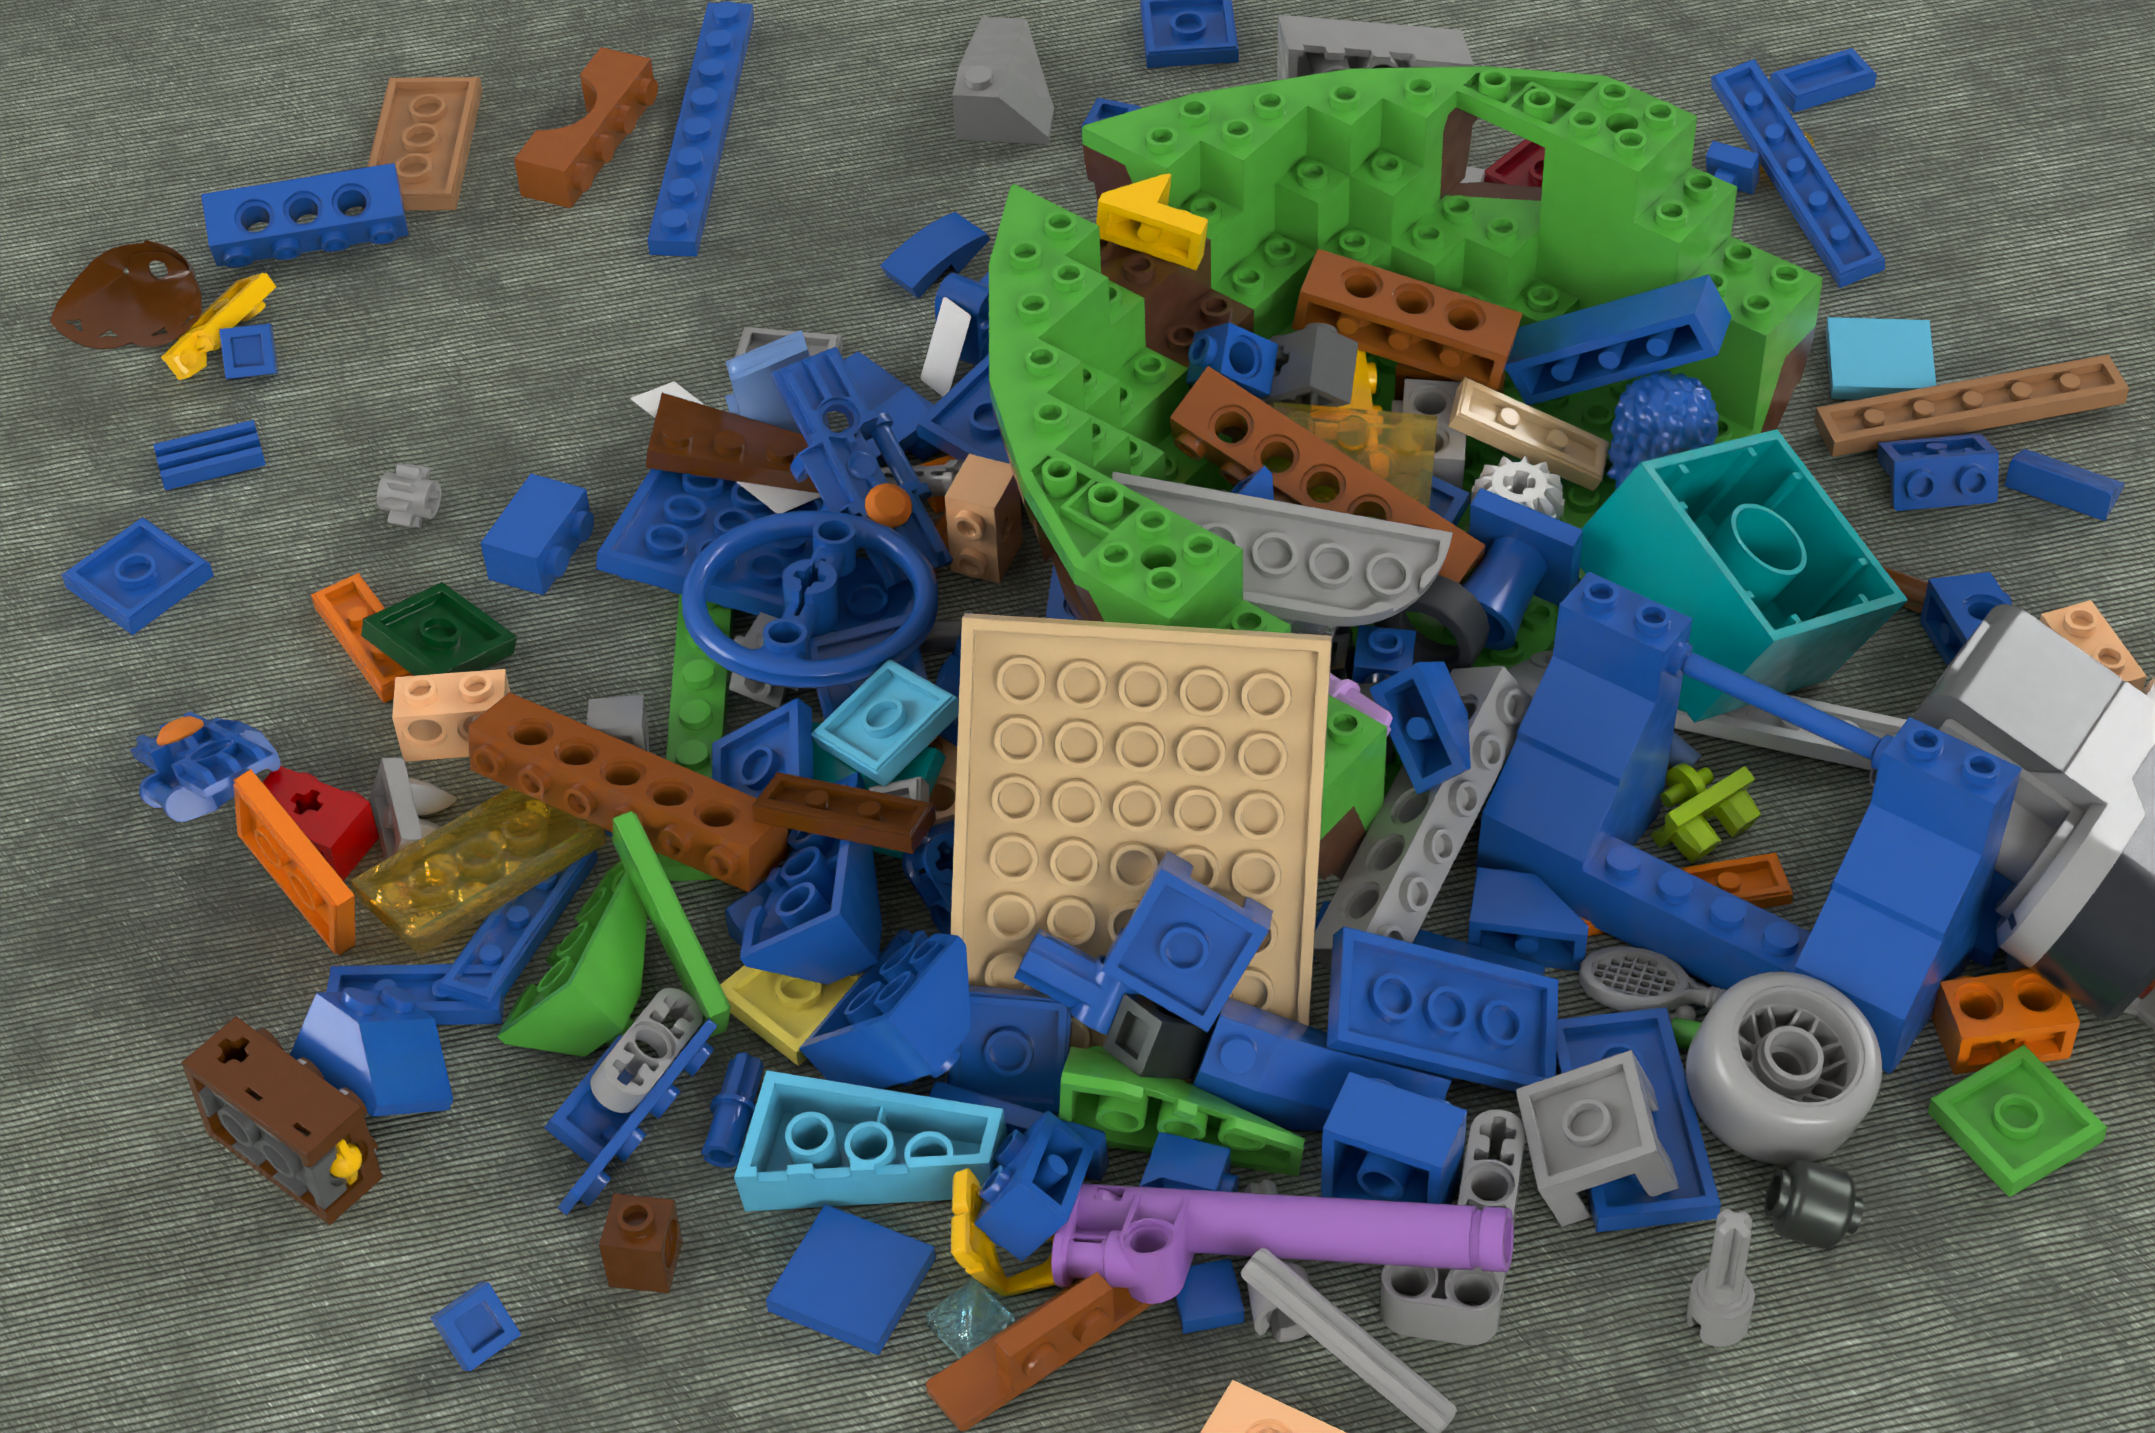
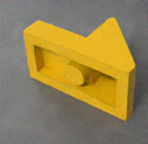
M1162 174L1101 194L1098 200L1096 225L1099 226L1100 239L1197 270L1204 255L1208 219L1168 206L1171 174Z

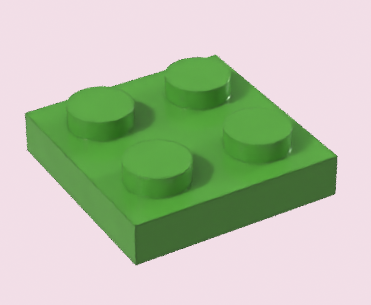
M2025 1045L1932 1097L1927 1112L2009 1198L2102 1143L2108 1128Z

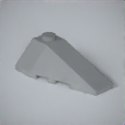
M981 17L959 64L952 99L956 140L1049 145L1054 120V105L1027 19Z

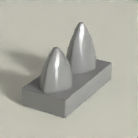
M382 757L371 790L370 800L389 878H411L417 859L432 857L444 852L456 842L457 838L438 824L418 817L431 815L448 808L457 801V797L432 783L408 778L404 758Z

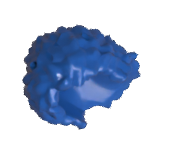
M1670 370L1655 371L1647 377L1642 376L1639 380H1635L1633 384H1627L1626 391L1621 394L1619 404L1615 407L1614 414L1616 418L1611 427L1614 438L1611 440V449L1608 450L1609 460L1614 465L1608 471L1607 476L1616 480V490L1640 462L1713 445L1715 438L1718 436V426L1716 423L1718 422L1719 415L1716 411V403L1711 399L1710 390L1697 378L1687 377L1683 373L1672 374Z

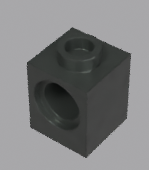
M1124 993L1103 1049L1140 1077L1192 1080L1214 1025L1211 1026L1207 1033L1143 995Z

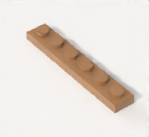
M2108 354L1816 407L1814 424L1830 455L1836 457L1878 449V442L1945 437L2126 404L2129 387Z

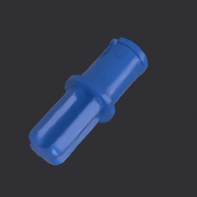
M739 1052L735 1058L729 1061L721 1092L713 1097L710 1104L713 1118L701 1154L704 1155L705 1161L717 1167L731 1168L738 1165L745 1134L756 1107L754 1102L764 1066L760 1058L751 1057L748 1052Z

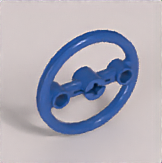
M793 511L751 520L732 528L711 542L697 556L687 571L682 586V613L686 628L694 642L708 657L727 670L747 679L773 686L827 688L868 679L887 660L891 659L899 664L909 657L925 641L934 626L938 612V582L933 567L923 552L908 538L886 525L848 513ZM813 538V554L811 558L796 561L788 565L783 571L784 614L782 618L775 619L764 627L762 647L759 649H749L726 636L715 625L706 605L709 587L717 574L737 557L760 546L782 540ZM868 547L894 561L904 571L914 590L912 611L904 624L880 643L863 651L842 657L808 660V641L810 637L832 630L838 622L837 580L839 577L848 575L856 568L857 550Z

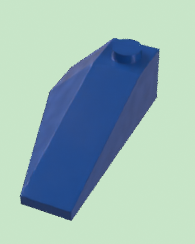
M859 772L834 782L835 784L865 789L864 778ZM792 829L787 839L792 851L783 867L771 870L766 883L772 891L764 907L762 905L753 907L746 920L740 960L746 967L827 985L849 975H859L868 970L872 965L878 963L882 931L872 845Z
M1228 998L1212 1024L1214 1025L1190 1084L1286 1130L1323 1131L1325 1122L1349 1072L1367 1078L1383 1079L1397 1088L1428 1098L1437 1097L1445 1099L1452 1078L1326 1048L1327 1032Z

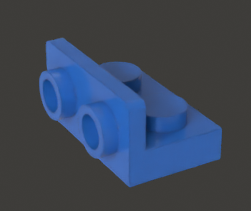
M1982 434L1878 442V463L1891 477V505L1897 511L1994 503L1998 499L1999 452Z

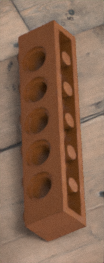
M1209 366L1170 416L1171 434L1175 438L1173 441L1175 446L1185 455L1196 461H1200L1204 457L1220 468V475L1233 486L1262 468L1265 461L1269 458L1276 456L1284 457L1292 463L1291 467L1281 473L1271 472L1275 501L1358 516H1375L1381 520L1453 532L1448 553L1438 575L1458 582L1460 585L1467 581L1484 557L1486 545ZM1229 427L1240 428L1246 433V436L1236 443H1226L1218 438V434ZM1328 486L1334 489L1338 495L1328 503H1319L1312 500L1308 494L1316 487Z
M509 692L468 725L471 771L612 833L613 818L632 811L633 814L636 813L655 852L748 893L787 857L788 828L754 821L752 805L757 798Z

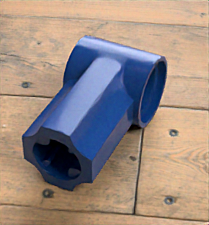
M1041 929L1038 930L1030 943L1014 976L1015 979L1070 1007V1013L1077 1020L1091 1029L1106 1035L1109 1033L1124 993L1140 994L1101 972L1106 956L1099 955L1097 958H1094Z

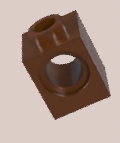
M613 1194L599 1243L609 1287L660 1293L670 1292L683 1243L674 1200Z

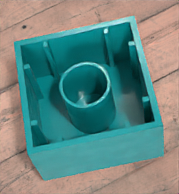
M1778 429L1640 462L1582 528L1580 567L1585 574L1588 572L1596 574L1693 618L1689 644L1693 645L1692 652L1784 694L1828 680L1908 601ZM1683 674L1678 710L1686 712L1694 723L1750 705Z

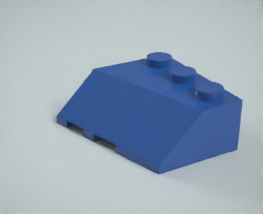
M901 929L879 954L878 963L872 965L859 977L799 1047V1050L827 1080L886 1089L897 1084L906 1087L918 1078L927 1075L936 1078L944 1074L960 1057L957 1047L971 1031L967 948L965 942L958 935L935 933L929 938L924 931H916L912 935L908 929Z

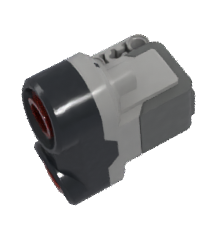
M1997 605L1990 610L1953 658L1911 718L2022 768L1995 871L2011 881L1994 911L2002 916L1995 928L1998 947L2099 1019L2116 1020L2137 997L2142 1000L2155 988V677L2141 692L2025 610L2014 605ZM1872 768L1869 775L1873 788L1878 772L1874 768Z

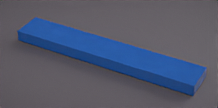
M1752 59L1711 76V87L1752 152L1759 153V163L1838 287L1842 288L1885 270V258L1757 61Z

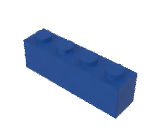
M1708 274L1521 326L1517 331L1505 369L1524 402L1529 406L1650 374L1655 371L1718 356L1732 316Z

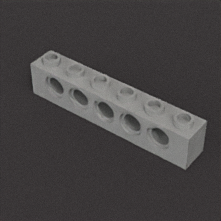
M1504 666L1453 669L1450 673L1468 712L1471 769L1422 794H1417L1404 765H1402L1384 799V805L1374 818L1315 931L1313 956L1330 973L1333 934L1343 926L1413 943L1517 739L1518 729L1533 699Z

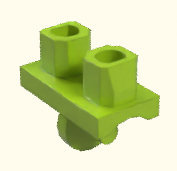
M1679 763L1668 770L1666 780L1669 789L1661 793L1660 798L1668 808L1677 803L1680 806L1667 813L1665 825L1655 830L1650 836L1660 849L1673 842L1677 849L1692 864L1714 850L1721 842V839L1708 824L1707 820L1716 816L1733 838L1751 828L1761 817L1762 814L1746 791L1755 778L1744 766L1707 789L1706 785L1714 781L1713 773L1709 768L1704 767L1696 772L1688 764Z

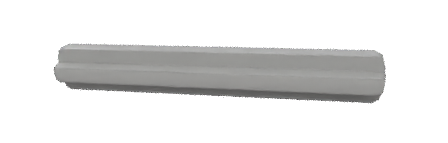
M1261 1248L1255 1252L1241 1272L1242 1278L1427 1433H1442L1457 1412L1452 1402L1268 1249Z

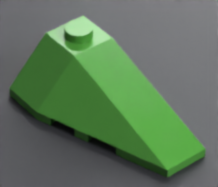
M622 861L607 871L574 919L579 925L566 936L561 944L554 946L545 959L552 968L545 974L538 986H535L533 983L527 985L516 1000L497 1035L504 1044L585 1057L604 1043L610 1046L619 1035L623 1037L634 1023L630 1015L641 995L648 914Z
M1071 1046L1060 1083V1120L1075 1122L1104 1131L1108 1147L1152 1153L1159 1132H1165L1230 1148L1231 1166L1299 1177L1305 1138L1181 1079L1140 1077L1103 1049V1046H1091L1086 1049Z

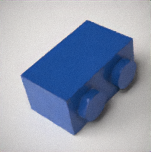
M531 473L481 541L488 579L544 596L555 579L565 573L569 559L581 542H586L593 531L594 515L590 512L586 489Z

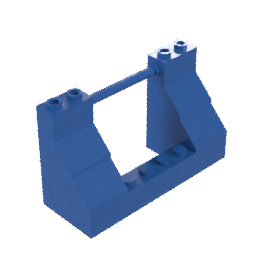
M1588 572L1559 604L1553 656L1521 722L1514 746L1482 812L1476 868L1509 869L1515 872L1536 874L1579 917L1591 921L1595 928L1633 947L1665 955L1678 963L1686 973L1716 988L1728 990L1731 986L1747 977L1777 971L1800 973L1826 982L1846 995L1862 1011L1877 1037L1881 1051L1882 1070L1892 1074L1932 1017L1940 982L1960 977L1970 963L2022 768L1911 717L1907 719L1894 737L1888 734L1883 738L1875 736L1692 652L1693 645L1689 644L1693 618ZM1683 674L1871 760L1872 768L1878 770L1870 805L1835 876L1832 889L1811 932L1634 847L1636 842L1660 814L1662 803L1660 794L1664 792Z

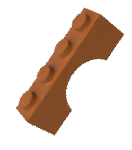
M604 47L598 50L580 73L585 108L589 114L578 122L566 127L552 130H536L514 158L521 196L567 208L574 206L583 192L589 190L593 179L604 164L611 161L616 148L625 136L632 133L636 122L647 107L652 106L658 93V83L653 77L651 58Z

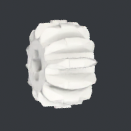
M1526 455L1520 462H1512L1503 456L1498 466L1484 465L1480 478L1475 479V486L1472 487L1471 503L1480 488L1558 520H1560V516H1563L1565 499H1563V486L1560 482V475L1550 474L1547 462L1536 465L1529 464Z

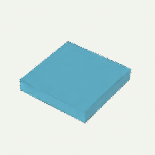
M1827 317L1826 343L1831 399L1860 400L1936 386L1930 320Z
M889 659L811 733V736L821 749L883 787H886L958 717L959 700L951 693Z

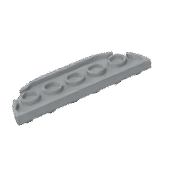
M1114 471L1111 478L1242 548L1244 600L1276 617L1320 625H1366L1392 617L1408 608L1435 581L1445 561L1453 532Z

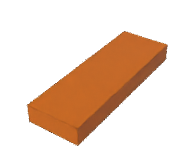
M360 574L352 575L311 594L314 608L382 702L386 703L394 699L395 677L414 675L361 636L363 619L385 608Z

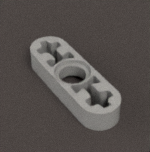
M664 988L656 994L591 1077V1090L603 1106L618 1113H628L637 1108L701 1025L703 1015L693 997L676 988ZM667 1015L677 1021L670 1030L661 1024ZM635 1040L644 1041L652 1046L658 1053L659 1059L651 1058L644 1054L638 1048ZM624 1069L634 1076L627 1086L617 1079Z

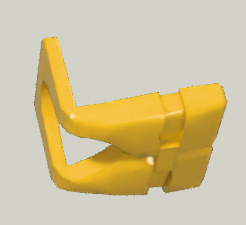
M969 1168L957 1171L953 1176L952 1212L955 1216L951 1219V1254L958 1264L965 1268V1271L977 1281L1003 1297L1056 1285L1052 1275V1252L1049 1258L1042 1264L1008 1278L1005 1276L994 1242L974 1224L984 1201L979 1196L980 1182ZM1055 1233L1048 1239V1240L1052 1241V1244H1053V1240H1054Z

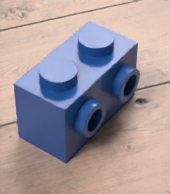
M1049 1110L1023 1134L1018 1130L1012 1131L1000 1144L994 1155V1160L999 1163L997 1168L986 1179L979 1191V1196L984 1201L974 1224L985 1232L992 1242L1004 1247L1023 1262L1069 1220L1095 1147Z

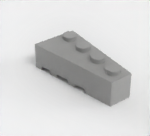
M1278 14L1277 80L1358 68L1474 66L1462 30Z

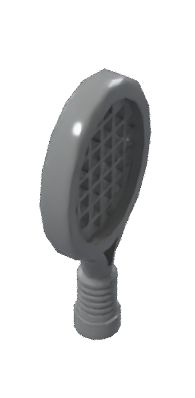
M1627 946L1603 948L1588 954L1580 963L1579 984L1587 995L1602 1005L1621 1012L1667 1007L1669 1012L1684 1005L1692 1004L1705 1005L1707 1009H1711L1717 999L1727 991L1715 986L1707 988L1698 985L1678 963L1665 955L1643 948Z

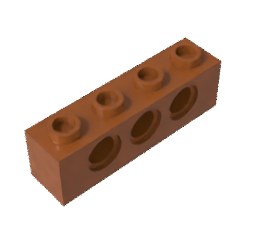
M1317 249L1300 290L1292 329L1302 330L1310 323L1329 324L1338 330V334L1358 342V350L1462 382L1466 377L1497 391L1523 313Z

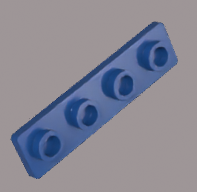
M708 1018L667 1071H664L635 1110L628 1113L614 1112L603 1106L591 1090L590 1081L592 1075L620 1041L622 1036L619 1035L548 1121L544 1129L590 1164L589 1168L557 1207L566 1216L579 1200L588 1207L593 1203L612 1179L603 1171L614 1156L623 1163L629 1158L647 1135L638 1127L649 1112L657 1119H660L681 1092L672 1083L683 1070L693 1077L715 1048L706 1042L718 1026L711 1019ZM624 1069L617 1079L627 1086L634 1076Z

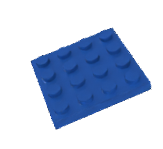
M650 469L598 550L596 569L618 575L623 579L639 581L667 589L676 594H682V586L688 569L697 556L711 542L732 528L751 520L777 513L736 481ZM820 497L787 512L820 511L823 507V500ZM813 538L782 540L760 546L742 554L728 563L717 574L709 587L706 601L754 615H759L762 612L778 619L782 618L784 614L783 571L788 565L796 561L811 558L813 554Z

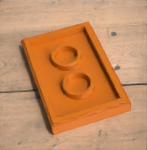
M252 769L234 779L237 835L334 954L337 953L340 956L356 945L355 895Z

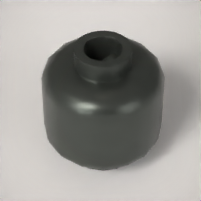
M1795 1160L1785 1170L1778 1169L1773 1174L1767 1188L1764 1204L1765 1215L1772 1218L1773 1226L1779 1236L1826 1249L1835 1247L1846 1233L1854 1234L1857 1231L1864 1208L1863 1199L1856 1197L1855 1184L1849 1173L1807 1160Z

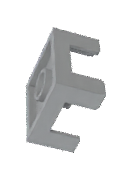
M1632 1050L1516 1089L1537 1188L1562 1227L1589 1217V1211L1577 1192L1634 1173L1648 1196H1657L1679 1188L1673 1163L1657 1137L1651 1113L1659 1110L1654 1088Z

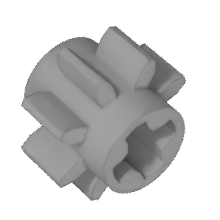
M398 463L396 473L386 472L382 476L377 489V505L380 510L390 511L388 523L420 528L422 518L432 519L436 515L441 501V486L438 481L428 479L430 468Z

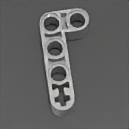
M1502 1109L1488 1110L1480 1113L1473 1120L1469 1132L1458 1205L1477 1206L1478 1209L1482 1210L1484 1207L1510 1208L1514 1226L1526 1135L1522 1121L1513 1113ZM1491 1153H1500V1161L1489 1159ZM1482 1199H1492L1495 1201H1485ZM1384 1265L1381 1272L1380 1317L1385 1326L1390 1330L1404 1336L1462 1345L1485 1343L1496 1334L1499 1326L1507 1272L1482 1271L1478 1267L1474 1270ZM1403 1292H1411V1293H1414V1294H1417V1295H1416V1296H1405V1295H1402V1294H1400V1293H1403ZM1465 1302H1475V1303H1478V1304H1481V1305H1479V1306H1469V1305H1466V1304H1463V1303H1465Z

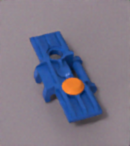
M833 347L771 372L772 380L809 446L798 453L790 465V470L797 483L803 482L810 476L823 500V507L820 511L848 513L871 519L892 528L908 538L923 552L934 571L951 564L953 559L922 504L930 498L932 491L927 483H921L891 429L893 420L889 413L882 412L877 414L875 408L870 409L838 348ZM832 411L841 412L846 415L851 429L844 433H835L825 426L823 416ZM873 438L898 486L888 483L877 463V459L866 443L867 440ZM868 547L864 548L886 590L910 581L904 571L894 561Z
M191 711L183 714L182 718L159 726V735L153 739L144 734L136 737L137 746L130 749L136 760L156 771L148 775L141 782L139 787L140 798L151 807H163L166 815L176 822L190 821L218 810L222 804L234 798V779L250 769L256 774L266 768L276 771L281 765L278 753L261 731L236 720L216 717L209 721Z

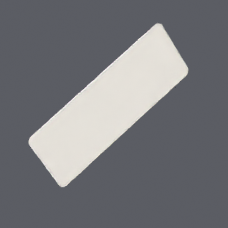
M944 297L921 373V380L942 396H945L950 391L971 320L970 314L947 297Z

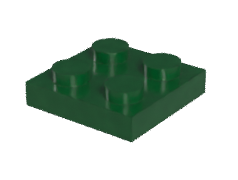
M443 582L364 618L361 632L363 638L414 676L480 671L514 654L517 640L516 635Z

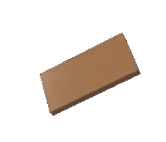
M480 77L389 78L367 167L395 163L405 210H457L483 91Z

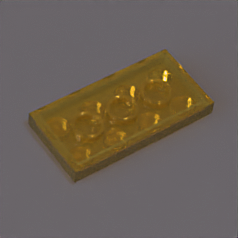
M509 787L351 879V887L355 898L421 955L606 844L604 826L585 818H578Z

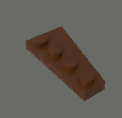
M663 392L661 393L647 449L646 468L819 493L810 476L803 482L797 483L790 470V465L798 453L809 447L802 434Z

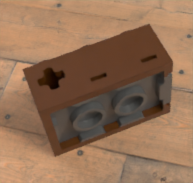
M235 1016L181 1062L207 1134L328 1225H331L383 1178L375 1153L378 1150V1145L368 1131L364 1118L368 1112L361 1099L350 1089L342 1087L338 1090L325 1081L320 1070L310 1060L304 1057L296 1060L286 1053L276 1037L265 1028L260 1027L255 1030Z

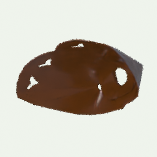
M145 240L144 243L127 244L111 248L97 256L78 275L58 300L50 322L63 336L77 344L90 348L113 349L130 343L142 347H156L176 340L199 320L202 314V294L194 268L186 258L171 247ZM150 262H163L167 267V276L161 279L155 277L151 273ZM125 268H128V271H129L128 274H125V272H124V269H125ZM191 315L195 316L186 323V321ZM80 320L83 331H78L75 325L68 324L66 321ZM163 328H165V330L168 332L165 335L159 333L158 335L152 336L154 333L159 332ZM108 330H112L114 334L118 335L117 337H110L109 335L98 337Z

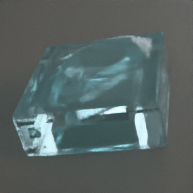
M974 1278L970 1279L925 1314L927 1327L960 1358L1015 1322V1316Z

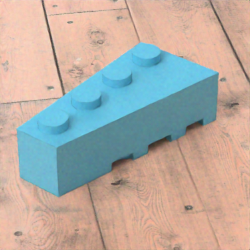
M766 1070L734 1180L745 1212L823 1207L825 1204L835 1207L952 1200L953 1176L957 1171L969 1168L979 1180L980 1187H982L986 1179L997 1168L999 1163L994 1160V1155L1000 1144L1008 1136L1004 1111L1002 1108Z

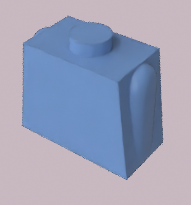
M802 330L725 361L734 391L732 394L725 395L729 413L802 434L770 376L771 372L810 357ZM827 414L823 416L824 424L831 430Z

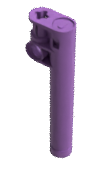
M1082 1183L1069 1220L1056 1231L1054 1236L1051 1262L1052 1275L1058 1287H1069L1074 1278L1086 1279L1095 1272H1098L1111 1287L1128 1288L1131 1297L1137 1301L1155 1304L1171 1300L1180 1293L1195 1253L1252 1257L1259 1249L1266 1248L1277 1258L1458 1270H1474L1478 1267L1482 1271L1508 1272L1513 1253V1215L1510 1208L1484 1207L1482 1210L1478 1209L1477 1206Z

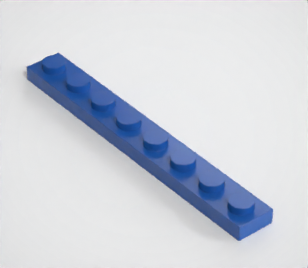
M731 1L720 3L708 2L647 239L649 255L693 257L698 255L753 27V4L734 3Z

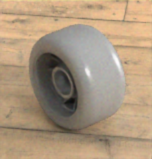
M1785 971L1767 972L1747 977L1737 982L1717 999L1691 1041L1686 1059V1079L1690 1097L1697 1113L1710 1131L1724 1144L1753 1160L1773 1165H1790L1795 1160L1811 1162L1819 1160L1835 1151L1851 1136L1871 1109L1878 1095L1882 1080V1058L1877 1037L1869 1021L1862 1011L1842 992L1826 982L1808 975Z

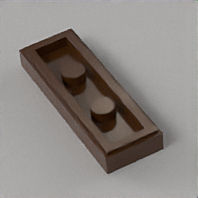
M780 772L775 774L752 805L754 821L911 854L914 853L936 821L935 804Z

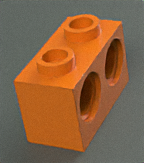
M2028 967L2017 968L2006 973L1978 977L1966 975L1953 980L1942 981L1939 985L1932 1015L1934 1026L1953 1075L1977 1072L2022 1045H2025L2041 1062L2069 1059L2080 1025V1020L2070 997Z

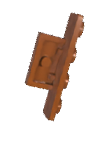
M1095 1272L1086 1279L1077 1280L1071 1286L1065 1288L927 1380V1393L958 1430L966 1431L1153 1304L1139 1302L1132 1298L1128 1288L1111 1287L1098 1272Z

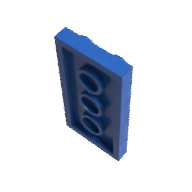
M1343 926L1333 934L1326 1048L1516 1092L1518 1088L1556 1076L1559 979Z
M1667 1007L1557 1019V1075L1632 1050L1654 1088L1659 1110L1651 1113L1657 1137L1673 1163L1679 1186L1678 1189L1657 1196H1648L1634 1173L1586 1189L1596 1233L1717 1219L1721 1203L1694 1105L1690 1097Z

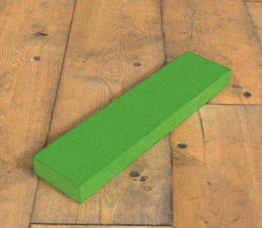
M630 811L613 818L612 842L685 992L695 999L703 1015L701 1025L703 1026L708 1018L718 1025L710 1037L727 1031L731 1006L636 813L633 814Z

